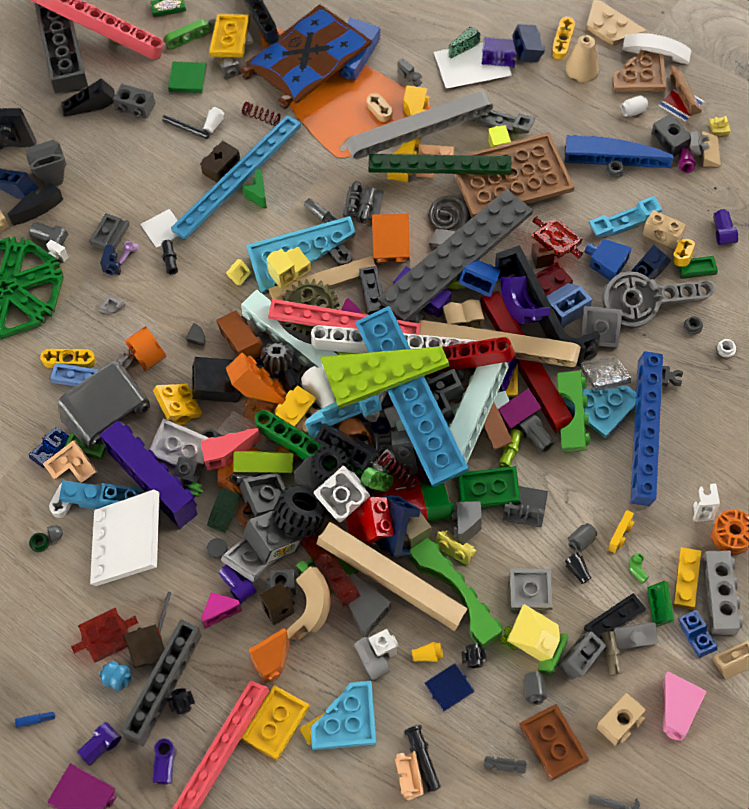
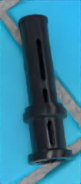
M422 725L412 726L404 731L411 745L410 751L411 753H416L428 792L436 791L441 788L427 750L429 744L424 740L421 731L423 729Z

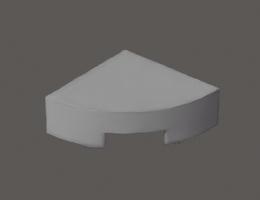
M109 295L100 306L99 311L103 314H114L122 310L125 304Z

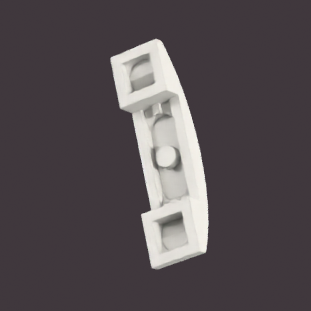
M643 33L629 34L624 37L622 47L624 51L639 54L640 49L673 56L672 61L689 64L691 49L676 40L660 35Z

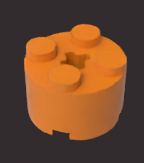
M146 326L124 341L144 371L149 370L167 357Z

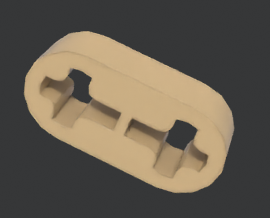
M371 94L367 97V107L379 121L388 122L392 119V108L379 94Z

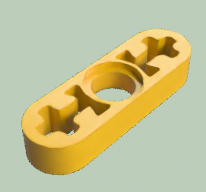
M564 17L560 20L552 47V56L555 59H564L567 56L575 27V21L570 17ZM566 36L568 39L561 40L559 37Z
M46 349L40 355L43 365L47 368H54L55 363L91 368L96 363L94 353L89 349ZM71 355L73 359L70 362H64V357Z

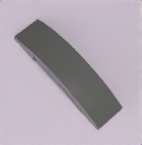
M491 110L489 113L472 120L489 128L506 125L508 133L525 134L530 132L535 118L520 113L515 117Z

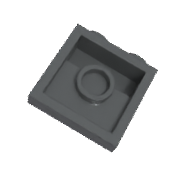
M265 473L262 476L246 477L242 480L239 489L245 503L250 504L254 516L257 517L273 511L285 486L279 473Z

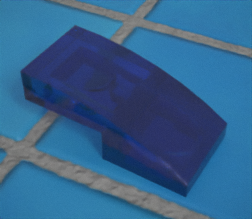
M55 426L42 437L43 442L29 453V458L44 468L43 463L64 448L69 435Z

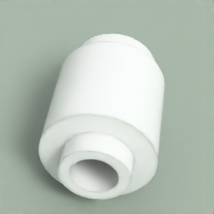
M642 95L625 100L621 104V110L625 117L644 113L648 108V101Z

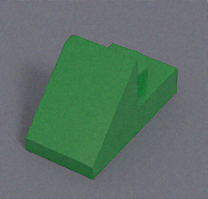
M262 169L255 170V177H252L253 185L243 186L242 188L245 198L264 209L267 208L263 175Z

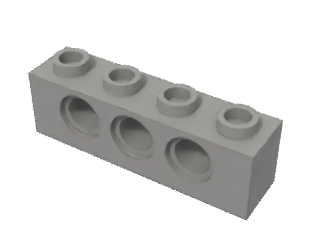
M706 551L703 557L711 636L737 635L739 629L742 628V617L738 616L740 598L736 596L735 591L738 587L737 577L733 575L735 559L731 558V551ZM721 571L725 576H719L716 572ZM719 590L725 591L727 596L721 595ZM721 610H727L730 615H724Z

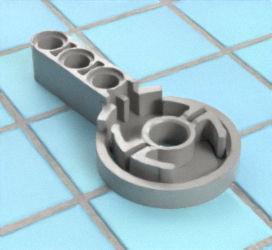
M628 271L616 275L607 283L602 295L603 308L622 309L621 327L636 328L650 321L661 305L704 301L713 295L715 288L710 281L660 286L653 279L650 280L641 273ZM701 287L706 290V295L701 292ZM683 289L688 291V297L683 294ZM665 291L670 293L671 299L665 296ZM627 293H633L637 297L636 305L632 306L626 302L625 296Z

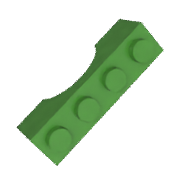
M581 371L557 373L560 396L569 399L575 405L573 420L569 425L561 429L562 450L564 453L587 451V445H590V433H586V426H589V415L585 414V407H588L587 395H584L583 389L587 388L586 377L582 376Z

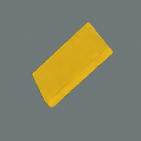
M217 14L209 50L210 57L243 58L251 19L250 15Z
M273 685L241 737V741L278 761L309 710L310 705Z

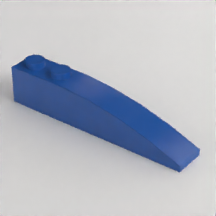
M566 136L565 163L608 165L612 161H620L623 166L671 168L672 154L643 144L606 137Z

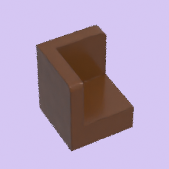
M533 242L531 256L536 269L554 264L555 252L550 251L549 247L538 249L537 243Z

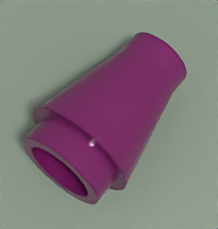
M684 147L680 150L678 168L683 173H691L696 167V162L691 149Z

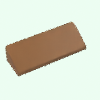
M672 66L670 78L689 114L694 115L702 112L684 75L675 66Z

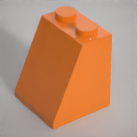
M409 213L372 215L374 261H377L379 264L388 263V260H395L396 263H405L406 260H410Z

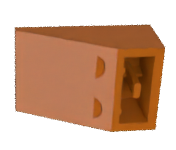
M241 353L226 367L232 385L244 396L277 404H283L286 401L285 396L287 394L282 389L283 385L276 378L273 380L264 367L260 369L256 365L257 362L250 355L247 357Z

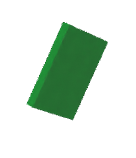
M516 466L470 471L458 476L461 502H481V509L502 507L505 504H509V502H511V505L521 504Z

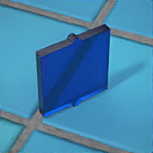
M455 663L425 682L426 687L432 694V699L437 701L444 712L474 693L473 688L466 680L467 676L461 673Z

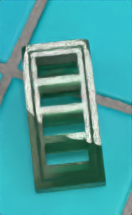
M471 26L449 44V58L452 59L477 46L480 43V32Z

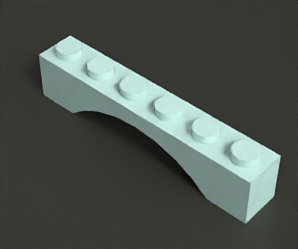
M255 290L241 304L243 317L248 321H253L260 331H265L270 335L272 341L276 343L283 342L284 345H289L293 355L298 358V361L303 366H308L309 368L313 366L316 368L322 367L320 357L337 355L334 351L315 349L312 344L305 343L290 335L277 320L268 319L271 301L258 290Z

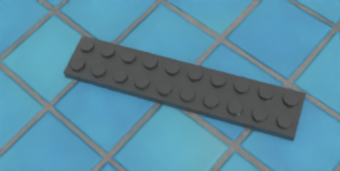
M506 189L379 296L378 302L385 308L390 306L397 319L408 322L458 279L466 265L480 260L533 214V209Z

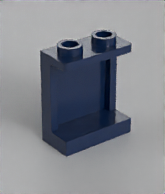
M382 496L386 497L388 501L394 536L382 537L374 543L379 545L380 549L390 552V555L393 557L402 558V556L410 555L411 551L403 546L409 517L420 516L421 509L400 496Z

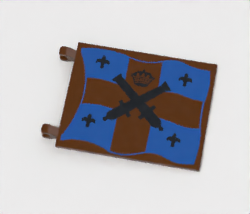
M319 4L283 32L276 43L268 44L245 62L246 67H243L240 72L245 80H248L253 72H255L282 92L284 96H281L278 101L281 103L280 106L286 109L292 101L296 104L373 42Z

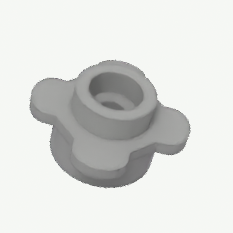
M129 349L126 352L123 351L117 359L124 368H127L134 358L130 354Z

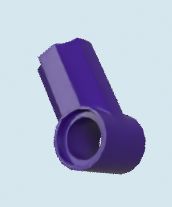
M720 209L715 212L713 219L716 226L717 244L738 243V230L736 227H733L729 211Z
M227 564L218 572L230 588L234 598L240 604L257 593L256 588L249 579L244 578L243 575Z
M104 722L97 727L93 737L77 753L91 766L106 750L109 751L117 746L121 741V736L108 722Z
M164 738L158 740L154 747L155 761L152 782L167 785L172 784L176 749L169 739ZM170 746L168 754H160L162 747Z

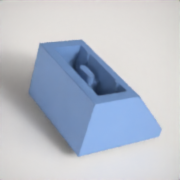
M569 283L546 296L562 328L583 316L584 306L591 307L592 298L581 286Z

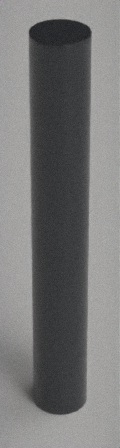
M166 114L162 117V121L208 139L210 136L209 132Z

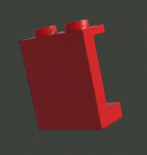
M369 497L346 518L349 534L372 549V543L378 539L394 536L386 497Z

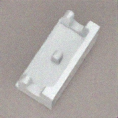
M710 484L709 495H705L703 487H700L699 503L695 502L693 505V522L714 520L720 505L716 484Z

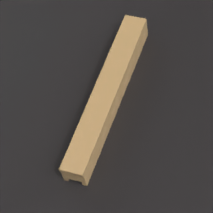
M330 522L318 537L317 544L448 628L455 631L459 626V622L467 610L466 607Z

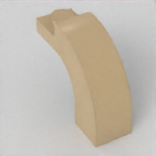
M311 566L296 579V582L306 595L307 604L303 615L286 630L289 639L299 640L308 633L307 630L316 633L323 626L329 614L331 595L328 583L319 569Z

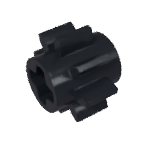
M480 644L465 646L466 651H461L462 663H467V667L470 669L483 667V662H487L486 649H481Z
M185 688L175 689L171 692L172 698L167 699L171 711L176 710L177 714L188 713L192 709L191 705L195 704L191 691L187 692Z

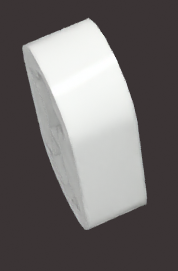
M62 483L49 505L52 515L57 518L66 516L73 504L59 501ZM62 505L63 509L56 511L55 507Z

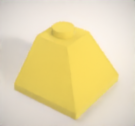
M524 604L507 641L539 661L548 660L553 657L560 641L559 625Z

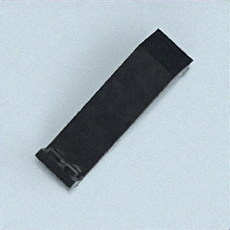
M519 245L496 253L495 268L500 270L498 279L509 277L512 274H515V276H526L527 292L531 302L537 307L550 308V315L542 316L543 319L539 322L547 339L578 344L581 348L576 366L583 368L584 360H591L597 356L600 341L598 331L580 337H570L564 332L521 246Z

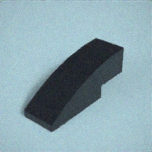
M50 182L38 194L32 190L7 213L11 224H22L45 214L63 200L61 191Z

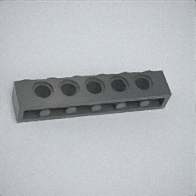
M180 619L121 729L125 739L144 747L168 701L167 699L170 698L171 692L174 690L202 637L199 627Z

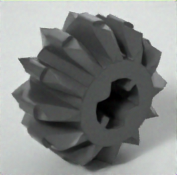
M274 342L272 345L267 343V346L262 348L260 358L265 369H269L270 372L275 370L279 373L280 370L286 371L287 367H291L293 353L289 345H284L283 342L280 344Z

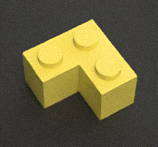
M299 247L289 249L286 253L281 248L278 251L271 252L266 258L269 274L281 290L311 271V262Z

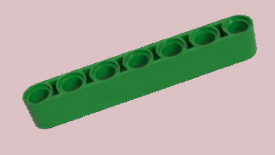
M261 410L255 415L256 428L259 429V433L303 460L308 456L312 457L315 455V453H308L309 450L318 451L319 447L322 446L314 441L312 437L267 410ZM263 420L268 421L266 424H261L260 422ZM278 430L285 431L282 434L276 433ZM294 440H300V441H301V442L298 443V444L292 443V441H294ZM327 456L323 460L324 469L326 471H333L337 467V459L334 456ZM332 460L333 462L331 464H326L324 461ZM348 461L349 468L347 467L350 472H354L361 480L364 471Z

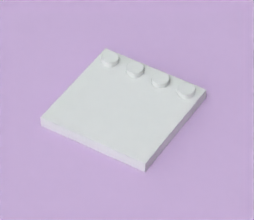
M151 490L94 510L91 585L99 586L157 567L158 491Z

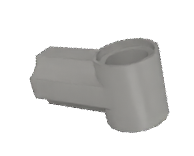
M369 636L358 640L354 647L363 662L367 676L372 681L390 672V669L382 655L377 656L369 642Z

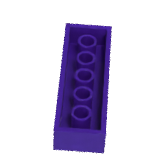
M118 420L100 434L106 451L144 492L151 490L159 492V508L181 529L198 515L196 510L197 504L193 500L195 498L189 489L185 490L181 486V481L175 475L172 477L168 473L170 472L168 467L163 462L160 464L156 460L157 456L152 450L147 451L145 449L144 442L139 437L135 438L132 435L133 432L127 424L123 425Z

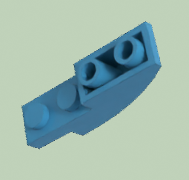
M62 480L59 501L79 504L80 508L99 509L140 495L142 489L106 483L98 486Z

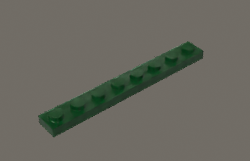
M369 154L368 172L511 175V156Z

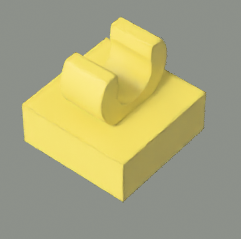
M727 116L723 118L715 117L709 120L712 135H730Z
M237 259L226 274L236 285L241 286L251 272L243 260Z

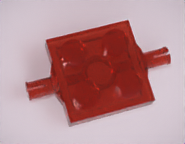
M538 216L533 219L532 222L539 229L533 232L532 238L548 251H554L558 259L567 253H572L578 259L582 257L583 252L576 247L582 243L583 238L558 218L549 222L542 221Z
M115 607L78 625L82 641L71 646L72 651L75 654L86 649L91 654L94 663L127 648L123 634L128 633V628L139 624L136 616L124 621L119 616Z

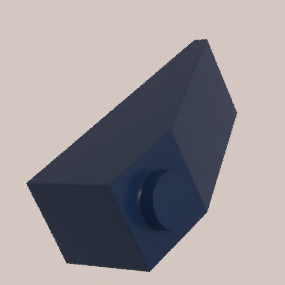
M0 169V190L18 199L25 198L32 190L36 192L39 188L27 172Z

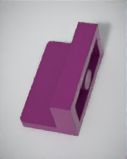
M527 389L501 406L498 411L506 422L504 424L507 430H510L538 411L541 406L530 390Z

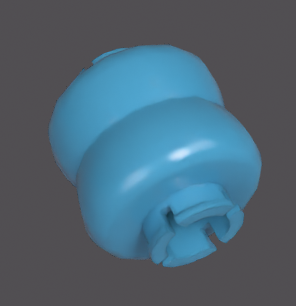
M114 661L102 667L103 671H100L99 677L104 686L112 687L117 691H121L124 687L129 686L130 683L128 681L131 682L132 679L129 667Z

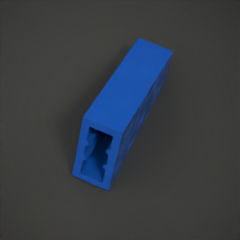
M349 17L348 24L373 42L340 69V76L356 81L380 40V27Z

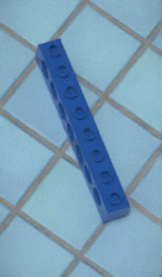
M644 351L638 359L630 504L649 507L657 498L663 354Z

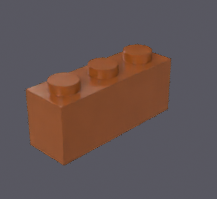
M236 310L216 320L222 336L237 357L241 353L247 357L250 355L253 359L261 356V347H263L259 336L255 337L253 328L251 326L248 327L246 319L240 316Z

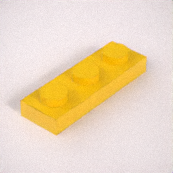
M683 547L680 549L674 607L691 610L695 608L701 558L700 550Z

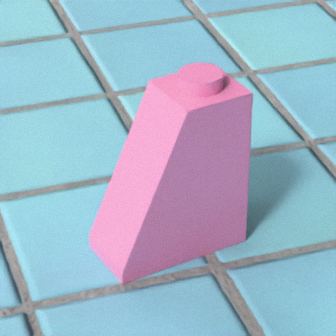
M667 671L663 680V731L671 739L683 741L707 691Z

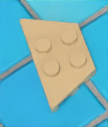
M593 0L586 29L613 46L623 42L625 35L646 34V29L602 1Z

